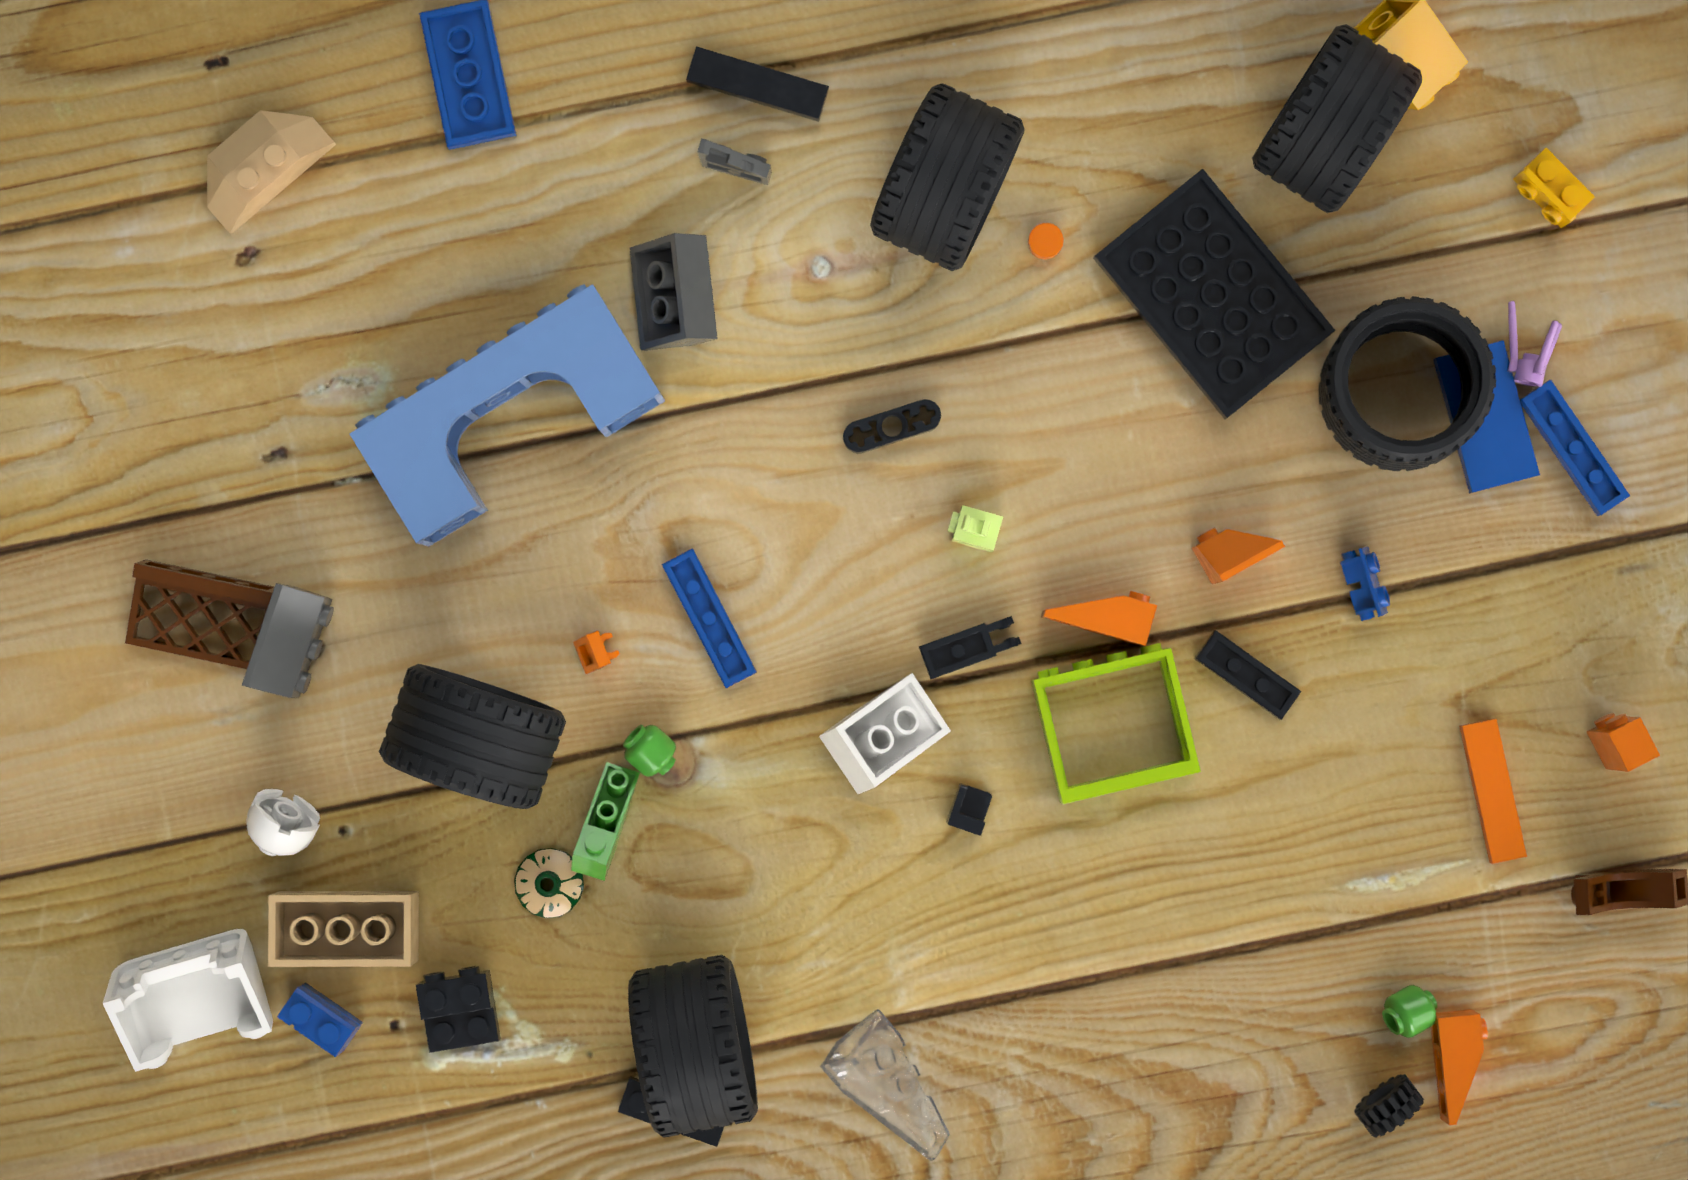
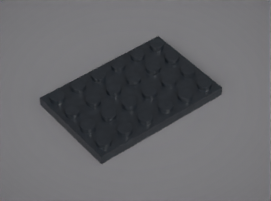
M1201 169L1093 257L1224 419L1231 416L1336 331L1204 169Z

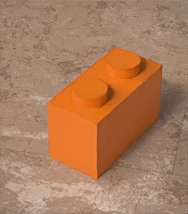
M1614 713L1597 719L1594 722L1596 727L1587 731L1605 769L1629 772L1660 756L1641 717L1626 716V714L1615 716Z

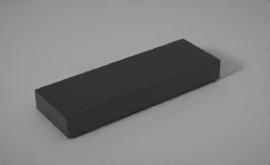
M1216 630L1212 632L1194 658L1279 720L1283 719L1302 692Z

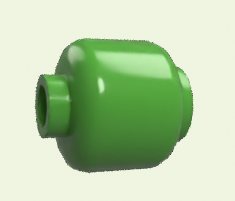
M639 725L623 743V746L626 748L624 752L625 759L644 776L651 777L658 772L664 775L672 768L676 761L673 757L676 750L675 742L655 725H648L646 727Z
M1409 985L1386 998L1382 1016L1391 1032L1411 1038L1435 1024L1437 1017L1435 1009H1437L1438 1005L1431 992L1428 990L1423 991L1415 985Z

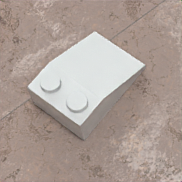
M911 673L843 718L819 737L856 793L860 794L878 786L951 730L913 673Z

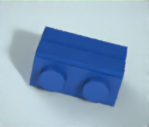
M307 983L296 988L277 1016L286 1024H293L295 1030L334 1057H337L346 1049L363 1024L361 1020Z

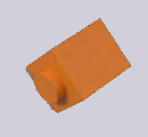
M1130 591L1129 597L1123 595L1043 610L1041 617L1138 646H1146L1157 605L1149 603L1150 596Z
M1472 1009L1437 1012L1435 1024L1431 1026L1440 1119L1448 1125H1457L1484 1052L1483 1040L1488 1037L1485 1019L1481 1018L1480 1014Z

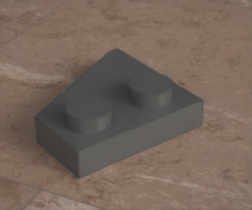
M701 138L697 152L702 167L764 185L769 184L772 169L771 165L766 163L767 160L755 154L744 155L729 147Z

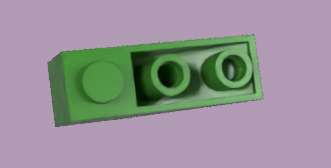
M606 762L573 852L571 871L605 881L640 772Z

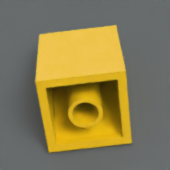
M1383 0L1354 27V29L1359 31L1358 34H1364L1372 39V42L1376 45L1380 44L1388 49V52L1392 55H1398L1404 59L1405 63L1409 62L1421 70L1422 83L1408 109L1419 110L1427 107L1434 100V95L1443 86L1456 80L1460 74L1459 71L1468 63L1425 0Z

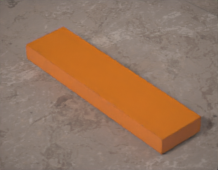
M1493 718L1460 725L1489 863L1495 864L1527 857L1497 719Z

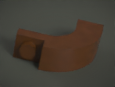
M1635 869L1576 875L1571 890L1572 902L1576 906V915H1593L1604 911L1628 908H1679L1688 905L1687 869Z

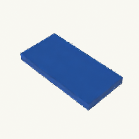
M478 0L419 13L447 148L452 150L517 136L488 0Z
M1504 340L1488 345L1493 354L1492 365L1496 367V387L1493 389L1495 396L1489 414L1485 416L1484 423L1472 438L1457 449L1469 494L1540 475L1513 373L1508 371L1509 358ZM1450 355L1437 357L1433 361L1451 424L1457 414L1461 401V380Z

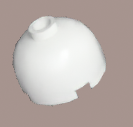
M265 789L256 794L246 818L248 835L259 849L267 855H294L305 849L313 840L320 826L318 825L320 815L303 798L294 795L293 801L286 797H281L284 791L278 789Z

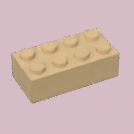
M278 891L268 895V967H410L419 961V891Z

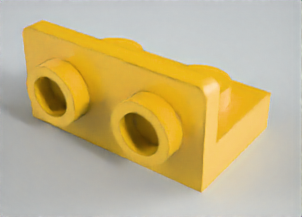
M1547 147L1513 178L1518 184V191L1526 199L1534 200L1542 208L1541 213L1544 218L1560 228L1571 223L1576 218V215L1595 198Z

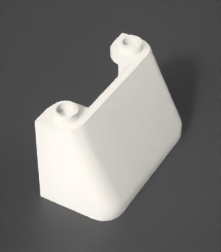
M244 929L230 930L122 963L113 970L103 1000L104 1008L135 1072L146 1068L155 1069L165 1064L172 1052L173 1045L237 1027L242 1037L257 1039L266 1033L272 1032V1014L252 943Z

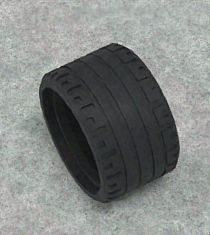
M1347 24L1336 26L1252 157L1256 170L1264 175L1271 176L1272 180L1279 184H1284L1288 190L1293 193L1297 192L1301 195V198L1309 203L1313 202L1316 207L1326 213L1338 211L1358 186L1401 121L1422 83L1420 69L1409 62L1405 63L1404 59L1398 55H1392L1388 52V49L1380 44L1376 45L1372 42V39L1364 34H1358L1359 31Z
M944 83L933 86L916 112L880 192L870 223L874 236L887 242L891 241L893 245L899 248L904 247L908 249V252L917 256L921 255L932 263H939V266L950 271L962 268L980 234L1025 131L1022 120L1010 113H1003V110L997 107H990L986 102L979 99H972L970 95L962 91L957 92L955 88Z
M1412 296L1410 299L1397 297L1396 299L1385 300L1381 305L1377 306L1375 304L1358 314L1356 319L1351 320L1343 329L1325 359L1320 374L1321 382L1319 383L1318 390L1319 404L1323 408L1321 411L1328 430H1332L1334 433L1333 438L1346 452L1350 450L1354 454V458L1367 465L1372 466L1374 464L1378 466V469L1400 471L1401 469H1406V471H1412L1440 462L1472 438L1484 423L1485 416L1489 414L1495 396L1493 389L1496 387V367L1492 365V351L1488 347L1489 344L1486 338L1482 339L1481 331L1471 322L1472 320L1467 316L1464 318L1459 314V310L1448 306L1444 302L1435 303L1434 299ZM1391 332H1411L1425 336L1438 343L1450 355L1458 369L1461 380V401L1455 418L1445 431L1434 437L1422 440H1399L1381 434L1371 428L1360 417L1351 400L1348 388V371L1354 353L1364 343L1377 336Z
M416 664L408 668L403 680L404 685L400 688L397 697L398 703L394 706L391 714L392 720L388 723L385 732L386 737L383 738L379 750L383 761L387 765L408 775L477 799L519 809H529L537 805L543 791L542 786L545 785L548 776V768H551L554 759L553 753L557 750L560 741L559 736H562L566 724L562 712L528 697L453 672L422 664Z
M723 955L707 957V959H694L688 963L683 961L674 963L672 966L662 965L656 966L655 969L637 970L628 984L629 1017L640 1087L653 1130L665 1138L676 1136L680 1133L696 1132L698 1129L702 1131L713 1129L714 1126L724 1127L732 1125V1123L740 1124L752 1121L758 1111L756 1079L743 1002L731 960Z

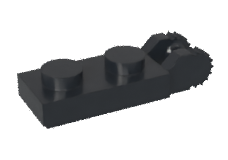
M1012 616L988 625L983 623L919 646L930 680L995 657L998 652L1022 644L1019 637L1005 639L1002 643L994 646L992 644L989 632L1010 627L1011 624H1014Z

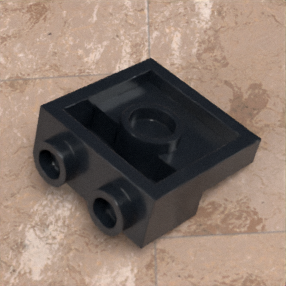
M479 966L458 969L459 975L445 977L444 972H435L423 975L424 981L416 984L421 1020H424L429 1053L501 1040L490 970L480 971Z

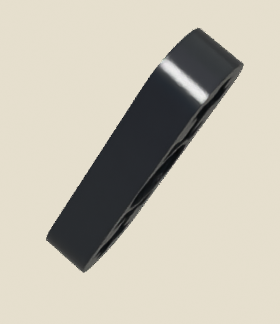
M927 399L919 400L850 423L844 430L843 441L846 448L853 453L862 454L933 431L939 425L941 411L935 402ZM921 407H925L927 411H934L935 416L931 417V424L925 425L923 420L914 422L912 426L915 430L908 432V422L902 414L903 412L909 411V417L912 418L920 414ZM896 417L901 421L902 431L897 436H887L883 432L882 423L886 418ZM869 423H877V434L882 441L875 443L873 435L864 439L865 445L862 447H858L856 442L850 443L849 438L853 436L855 428H859L861 433L872 431Z

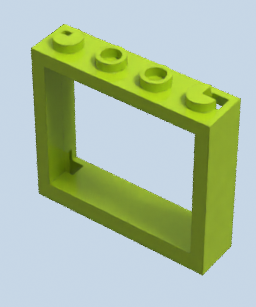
M1161 643L1140 647V655L1128 657L1126 651L1106 655V663L1093 665L1092 659L1072 663V671L1059 673L1058 667L1038 671L1039 678L1031 680L1061 804L1201 772L1171 648L1162 649ZM1159 661L1182 760L1068 786L1045 688Z

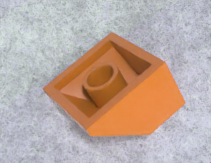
M1213 528L1197 537L1200 544L1192 547V550L1210 582L1216 584L1227 580L1279 551L1285 545L1282 540L1230 529L1218 533L1216 528Z

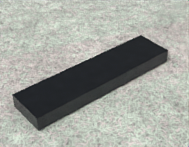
M697 46L686 78L688 83L817 122L820 120L829 91V86Z

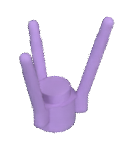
M1510 301L1508 303L1510 345L1508 371L1515 373L1514 382L1541 387L1546 367L1559 337L1562 324L1556 320L1552 321L1540 355L1524 353L1523 358L1518 360L1515 302Z

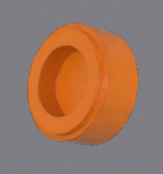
M1041 223L1031 231L1028 238V247L1031 253L1039 259L1047 260L1054 258L1062 249L1064 242L1063 234L1054 224Z

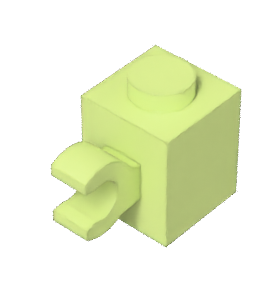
M962 505L960 513L953 511L948 532L954 533L953 542L993 552L1003 516Z

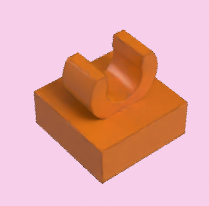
M595 631L573 642L585 674L611 664L610 660L620 654L618 650L611 653L607 652L603 644L606 640L613 637L612 633L600 635L599 631Z

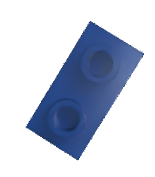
M1368 546L1358 549L1360 556L1356 555L1355 550L1342 553L1343 561H1340L1347 585L1360 581L1362 588L1350 591L1349 593L1355 614L1360 615L1361 621L1374 618V610H1377L1378 617L1387 614L1386 607L1390 606L1388 591L1385 586H1380L1376 574L1380 572L1377 555L1375 552L1370 553Z

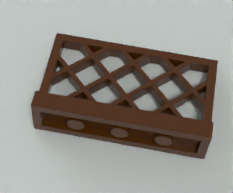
M148 559L134 563L132 577L136 578L125 640L126 644L243 669L248 668L250 660H245L236 647L249 638L255 645L258 638L256 633L260 631L261 626L253 630L242 613L253 607L265 610V617L275 586ZM145 585L157 587L165 600L150 608L143 597ZM167 589L173 590V591H177V592H175L174 594L170 595V593L168 592ZM182 593L191 594L199 606L186 616L174 600V598ZM202 597L211 598V599L208 600L207 602H204V600L202 599ZM216 600L225 601L233 613L220 623L208 608ZM168 603L179 620L165 629L154 612ZM235 604L244 605V607L239 610ZM141 607H142V609L144 610L145 613L140 616ZM202 610L213 628L199 636L188 619ZM147 616L159 632V634L151 639L137 637L138 624ZM236 617L247 635L233 644L222 626ZM182 624L193 641L186 646L176 645L168 632ZM214 631L218 633L227 646L219 654L210 652L202 639ZM162 637L165 642H160L156 640ZM196 644L200 650L190 647ZM230 651L234 657L226 656L225 654Z

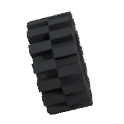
M1400 1074L1395 1078H1389L1386 1083L1382 1082L1377 1089H1372L1369 1095L1364 1096L1361 1099L1362 1102L1356 1105L1354 1113L1371 1136L1378 1137L1380 1135L1381 1137L1387 1131L1389 1133L1394 1131L1396 1126L1405 1124L1404 1121L1406 1119H1411L1414 1116L1413 1113L1420 1110V1106L1424 1103V1098L1405 1074Z

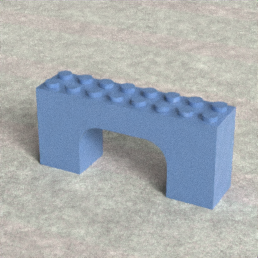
M585 284L576 287L567 294L568 299L558 306L555 303L545 306L537 312V319L527 325L525 322L514 325L506 332L508 336L498 343L494 340L485 343L476 350L478 355L467 362L465 359L454 362L446 368L448 372L446 375L437 380L432 377L423 381L416 387L418 392L407 399L404 396L398 397L385 406L387 411L376 418L374 415H369L355 424L357 429L350 433L351 438L416 543L430 547L488 511L459 462L458 445L460 438L466 428L474 421L531 386L546 380L562 381L572 386L595 425L606 437L665 402L662 394L593 284L589 287H586Z

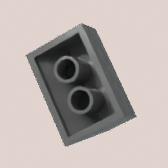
M673 233L630 247L641 351L693 346L718 339L706 235Z
M276 583L242 686L288 698H299L301 693L304 694L311 681V674L308 673L312 659L316 660L321 652L323 641L319 640L323 626L327 627L333 616L334 607L330 606L332 599L295 586Z

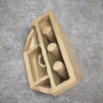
M260 110L207 155V208L226 230L233 234L332 149L336 143L313 117Z

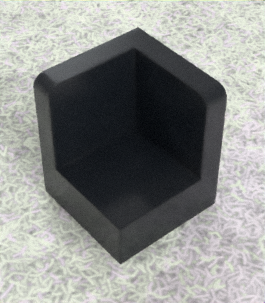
M959 783L946 823L981 836L985 826L984 819L992 795L983 790Z

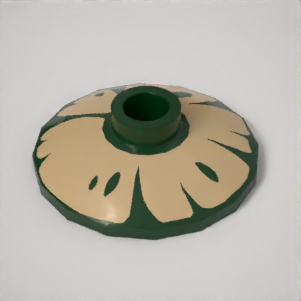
M555 848L539 849L528 855L518 866L514 879L515 894L521 905L531 914L543 918L560 917L571 911L581 899L584 889L583 874L571 871L572 856L565 851ZM544 878L552 879L554 883L552 890L547 891L543 889L541 882Z

